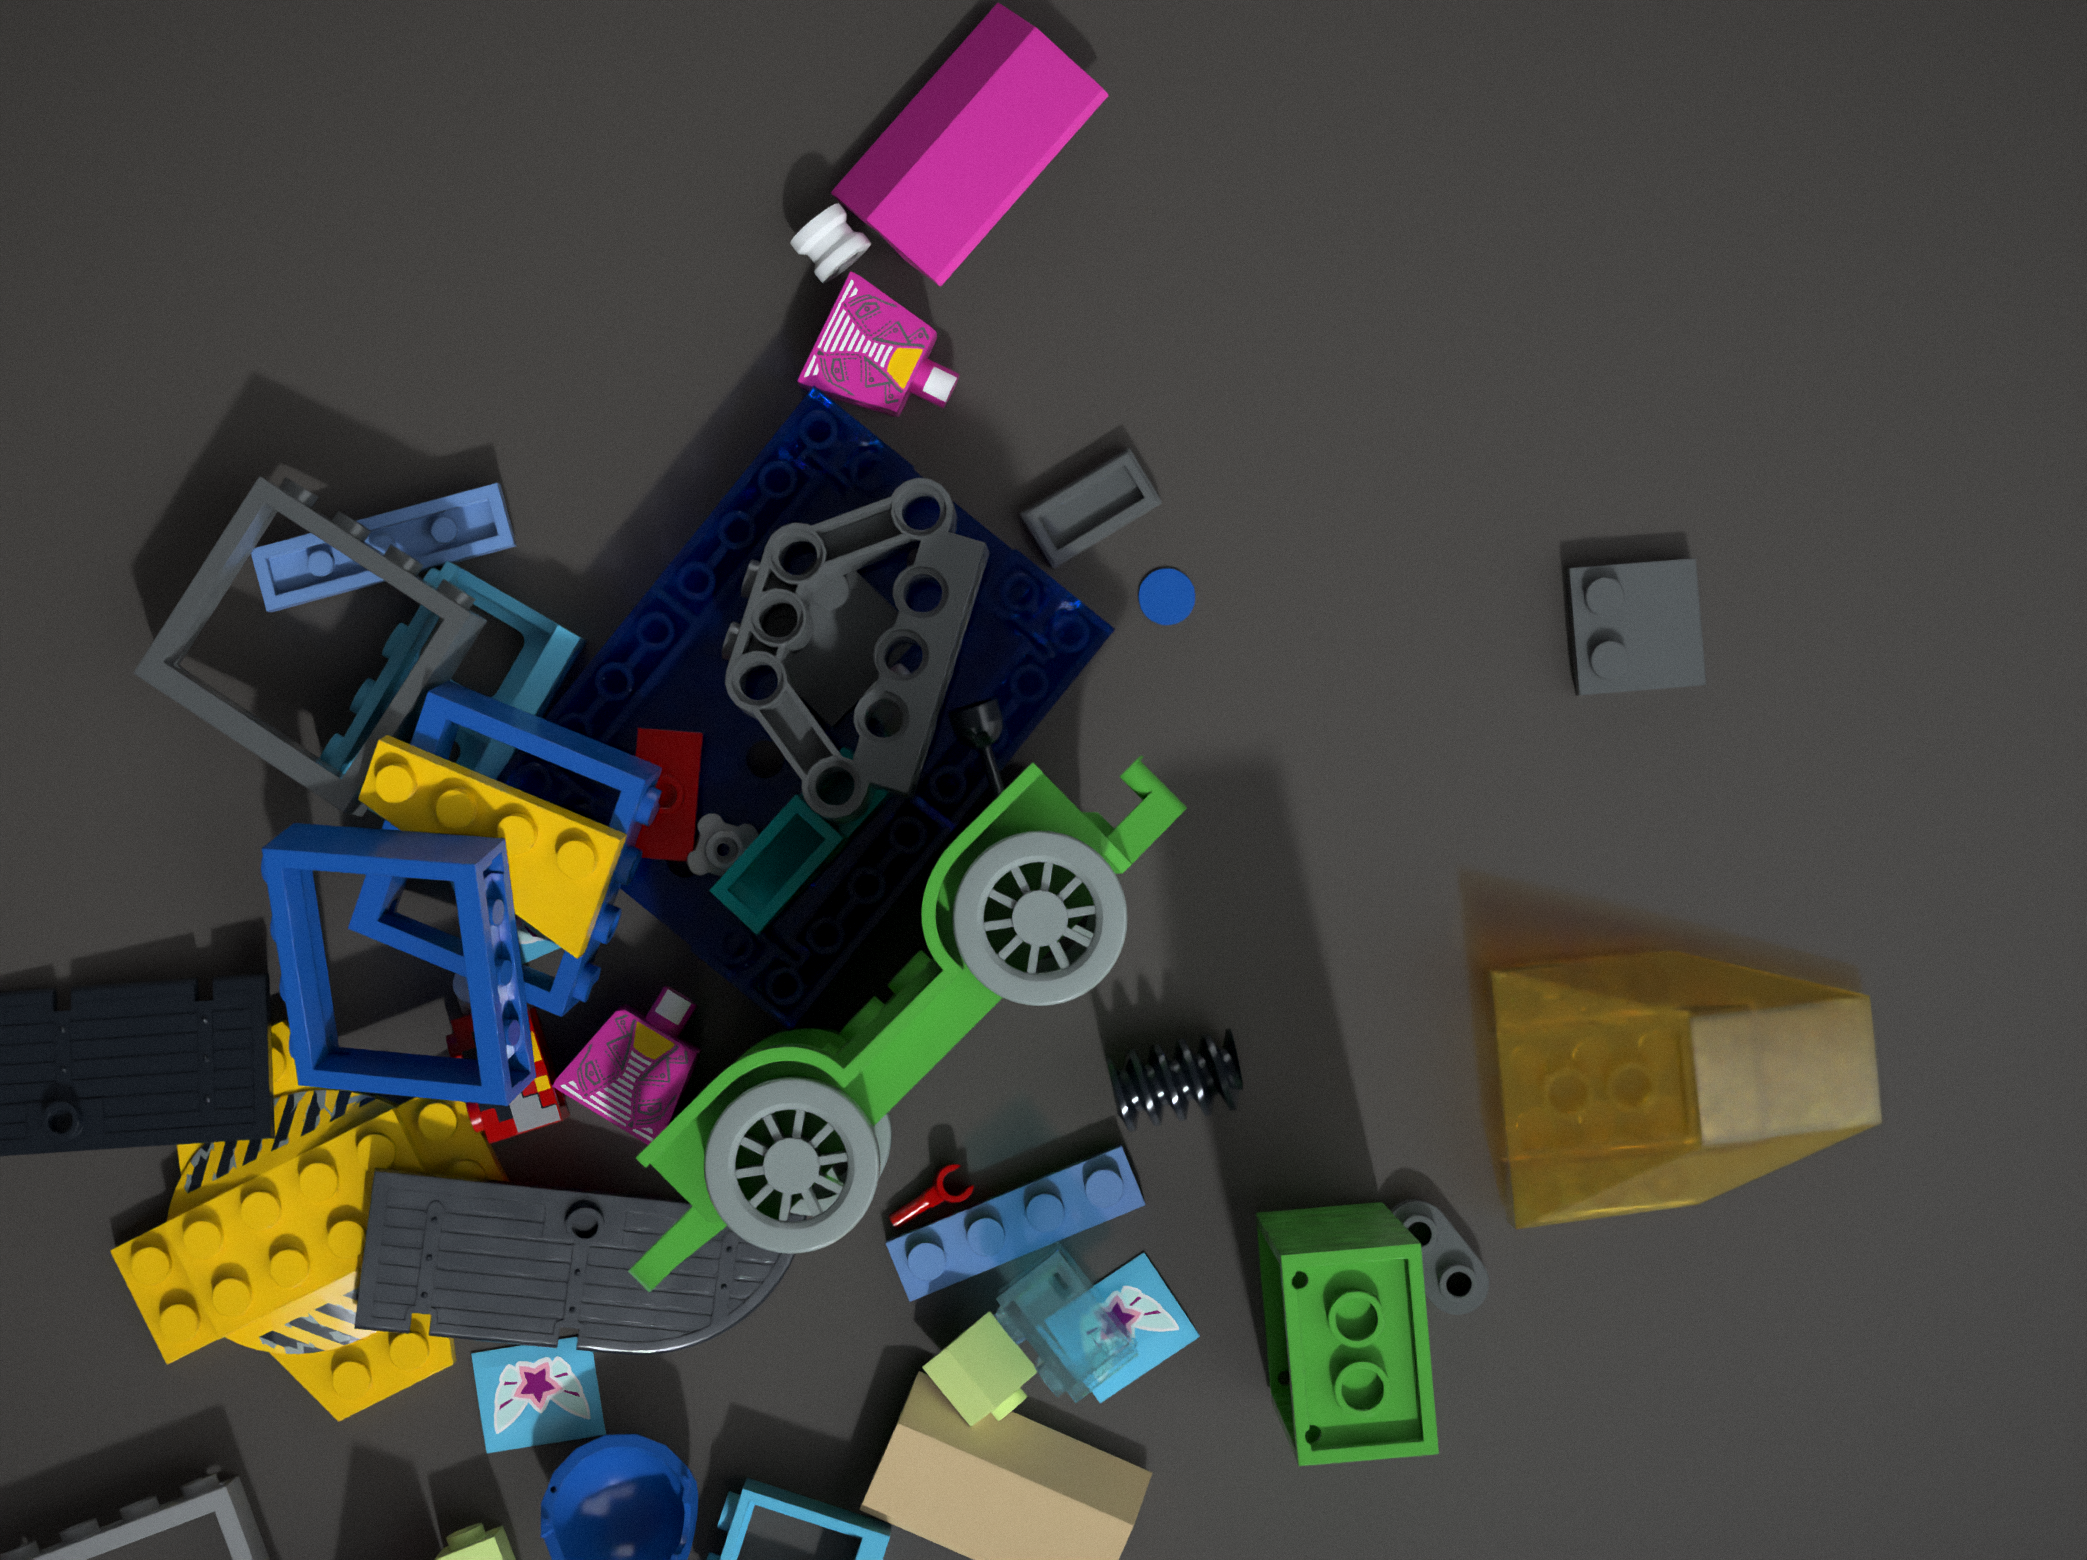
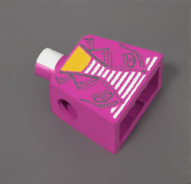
M850 271L797 382L800 388L808 392L899 417L911 393L944 409L960 374L928 359L937 340V333L932 327L860 275Z
M664 986L647 1015L642 1014L627 1004L620 1006L559 1075L552 1087L649 1145L675 1119L700 1056L701 1049L679 1036L696 1009L697 1004L676 990Z

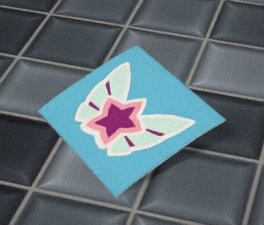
M1144 1252L1044 1319L1099 1403H1102L1200 1337Z
M577 1336L559 1339L557 1348L518 1345L471 1353L487 1453L606 1435L594 1355L590 1351L576 1350Z

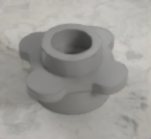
M718 814L704 815L697 823V829L700 834L696 839L694 851L690 852L687 856L688 868L695 875L702 876L706 873H711L722 877L759 836L757 830L750 824H742L737 827L725 823ZM722 843L727 844L729 847V852L725 856H721L717 852V847Z

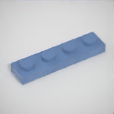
M499 483L357 520V522L371 531L365 542L384 554L390 544L397 547L424 565L420 572L430 570L432 567H442L446 561L457 563L517 546L504 495ZM312 533L257 547L251 553L265 608L268 612L279 611L386 582Z
M1119 1144L886 1240V1246L909 1302L1138 1209L1146 1204L1123 1147Z

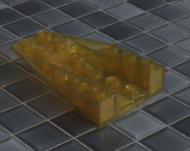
M1674 950L1482 968L1488 1032L1494 1034L1506 1151V1158H1500L1506 1222L1515 1229L1698 1205L1882 1123L1869 995Z

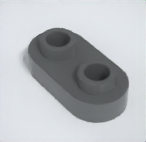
M1421 1199L1405 1200L1393 1207L1391 1212L1407 1229L1415 1222H1423L1429 1228V1236L1421 1244L1425 1294L1430 1301L1441 1311L1452 1315H1463L1477 1309L1484 1302L1489 1291L1488 1272L1480 1259L1443 1213L1430 1202ZM1455 1272H1463L1467 1274L1469 1279L1467 1289L1461 1294H1452L1448 1292L1446 1287L1448 1277Z

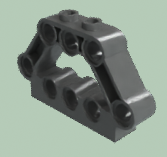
M915 478L905 481L895 489L891 497L812 526L792 523L779 528L771 535L766 544L761 562L752 560L748 566L741 591V596L749 599L742 623L733 621L725 637L722 659L729 661L725 679L728 695L745 714L759 720L801 778L802 792L806 803L818 816L830 823L847 824L858 820L867 812L876 789L907 799H914L990 553L986 543L956 534L958 517L952 499L941 484L931 479ZM929 501L940 507V517L931 528L915 530L906 524L907 513L916 503ZM804 545L816 549L817 561L813 569L808 573L791 575L786 572L784 567L785 558L793 548ZM918 549L914 565L908 566L903 570L894 583L893 598L899 613L895 626L884 632L874 646L873 659L876 669L880 674L875 690L869 691L864 695L855 708L854 724L860 738L853 760L843 757L795 691L792 675L788 671L793 654L807 646L813 635L814 622L808 610L812 593L821 589L827 584L828 580L910 550ZM923 582H931L942 589V598L938 606L925 613L910 609L908 606V595L912 588ZM780 607H790L796 610L798 616L797 624L790 634L778 638L771 637L766 633V619L773 610ZM903 644H914L920 647L923 656L918 669L907 675H898L890 671L888 665L889 656L896 647ZM762 668L774 670L778 677L777 688L774 693L762 700L749 698L746 693V682L749 676ZM886 705L901 709L903 723L897 733L886 738L871 734L869 722L874 711ZM837 772L851 775L855 784L851 798L844 804L837 806L826 804L821 795L825 779Z

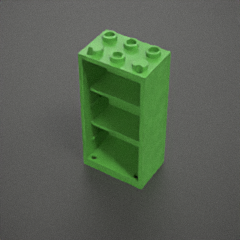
M1382 1202L1255 1213L1271 1403L1298 1466L1439 1454L1421 1243ZM1282 1371H1289V1384H1281L1278 1381V1376Z

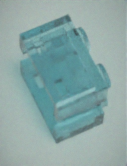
M1058 1242L999 1289L996 1300L1001 1306L997 1308L998 1312L994 1314L996 1319L1017 1345H1020L1027 1339L1040 1357L1036 1359L1038 1364L1034 1367L1056 1397L1061 1396L1067 1391L1074 1402L1077 1403L1138 1356V1350L1136 1349L1138 1347L1137 1340L1061 1242ZM1058 1272L1069 1286L1067 1289H1064L1054 1276L1055 1273ZM1101 1329L1110 1339L1111 1343L1109 1345L1098 1333Z

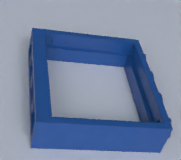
M448 680L428 691L410 745L448 760L461 725L621 791L609 827L627 834L585 953L577 959L565 950L555 977L522 964L526 1002L562 1017L579 1001L587 1002L593 984L599 979L601 967L593 964L600 942L607 945L618 926L622 909L614 906L620 886L621 884L628 886L639 867L643 850L635 847L642 824L649 827L660 808L658 801L662 791L657 789L656 785L662 767ZM386 819L384 820L382 829L399 830ZM366 874L348 929L467 978L461 938L396 912L408 878Z
M293 823L262 847L261 874L268 887L272 912L270 932L272 939L277 945L281 970L279 989L282 999L286 1002L290 1028L289 1052L295 1060L299 1086L508 1106L536 1078L505 838ZM313 870L454 881L478 1060L339 1047Z

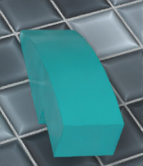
M842 747L840 750L843 757L853 760L855 752L851 748ZM843 772L831 774L822 785L821 795L823 801L828 805L835 806L848 801L854 792L855 784L853 777ZM876 789L867 812L858 820L847 824L828 822L810 808L804 799L803 792L800 795L796 794L709 891L756 935L760 934L845 849L894 794Z

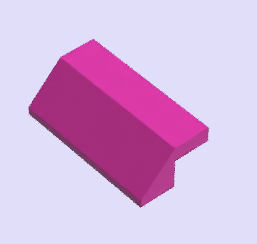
M998 2L831 191V194L843 207L877 231L906 262L941 287L1109 95L1040 30Z

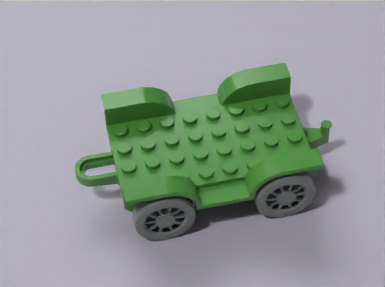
M1140 755L1119 776L1142 801L1115 828L1098 812H1081L1032 763L951 843L937 861L928 879L922 902L923 933L932 957L929 958L920 950L887 985L895 994L885 1004L874 996L848 1022L841 1032L823 1026H797L778 1031L762 1039L716 1077L636 1157L645 1168L651 1164L692 1205L628 1270L648 1292L653 1290L677 1265L726 1226L739 1237L759 1248L788 1254L815 1251L845 1236L856 1226L868 1210L874 1197L879 1177L887 1163L892 1144V1121L889 1111L1002 998L1025 1005H1055L1073 1000L1085 994L1103 980L1121 953L1127 931V905L1123 889L1116 874H1123L1187 809L1140 761L1144 757L1143 755ZM1088 915L1085 928L1077 924L1084 916ZM1064 936L1076 941L1065 952L1059 942ZM1050 950L1052 951L1054 957L1042 959ZM847 1161L848 1170L839 1176L834 1165ZM790 1213L813 1217L803 1221L789 1222Z

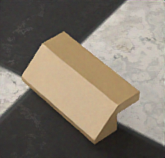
M919 1371L911 1386L893 1433L880 1457L859 1510L973 1560H1119L1134 1527L1152 1472L1012 1411L1000 1421H997L992 1413H989L970 1427L929 1375Z

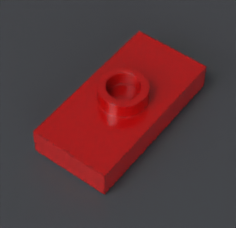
M638 728L636 757L662 767L656 788L662 791L658 801L660 808L649 827L642 824L635 847L643 850L642 858L687 861L688 854L694 851L704 733Z

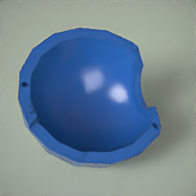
M639 1434L604 1435L576 1448L553 1472L541 1502V1538L544 1539L552 1560H687L692 1547L698 1514L696 1479L692 1471L664 1444Z

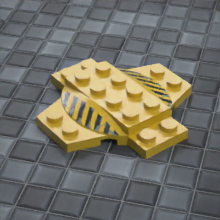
M285 1020L271 1027L275 1139L177 1145L181 1178L175 1188L169 1206L167 1222L110 1250L167 1365L225 1337L240 1345L269 1352L339 1422L453 1365L457 1361L454 1338L429 1336L431 1318L429 1314L412 1313L409 1334L354 1329L374 1169L384 1168L500 1181L509 1180L491 1144L488 1143L485 1132L476 1133L473 1129L465 1102L415 1097L399 1105L378 1095L372 1096L349 1090L299 1086L295 1060L289 1052V1022Z

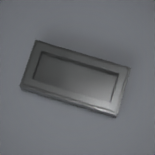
M1130 448L1022 512L1020 516L1052 569H1055L1161 505L1162 501Z

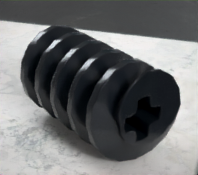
M1230 1028L1225 1029L1222 1049L1217 1047L1208 1033L1200 1035L1197 1054H1193L1186 1041L1182 1038L1175 1040L1172 1059L1167 1058L1159 1044L1150 1045L1148 1063L1146 1065H1143L1134 1049L1125 1050L1122 1070H1118L1110 1056L1105 1054L1117 1114L1129 1132L1137 1130L1140 1111L1146 1112L1155 1127L1161 1126L1164 1107L1170 1105L1179 1121L1187 1120L1189 1102L1191 1100L1196 1101L1205 1116L1212 1115L1215 1095L1222 1097L1230 1111L1237 1110L1239 1092L1244 1090L1236 1045Z

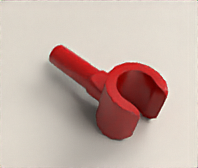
M948 1164L941 1167L934 1175L932 1186L890 1214L889 1218L895 1228L898 1229L942 1201L961 1202L966 1200L971 1195L974 1184L965 1187L959 1194L954 1196L949 1195L943 1187L944 1177L961 1165Z

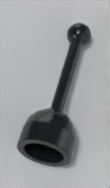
M997 697L975 701L947 712L957 740L965 747L979 750L994 800L1004 791L991 747L1000 738L1004 727L1003 715Z

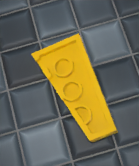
M389 735L379 739L358 800L401 831L505 838L515 914L575 958L581 957L586 951L627 834Z

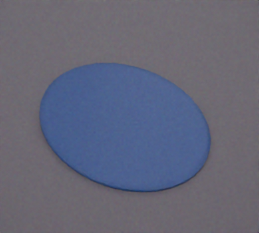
M1164 568L1152 572L1144 579L1139 589L1138 596L1141 610L1148 619L1160 625H1174L1183 621L1189 616L1195 604V590L1192 582L1185 574L1175 569Z

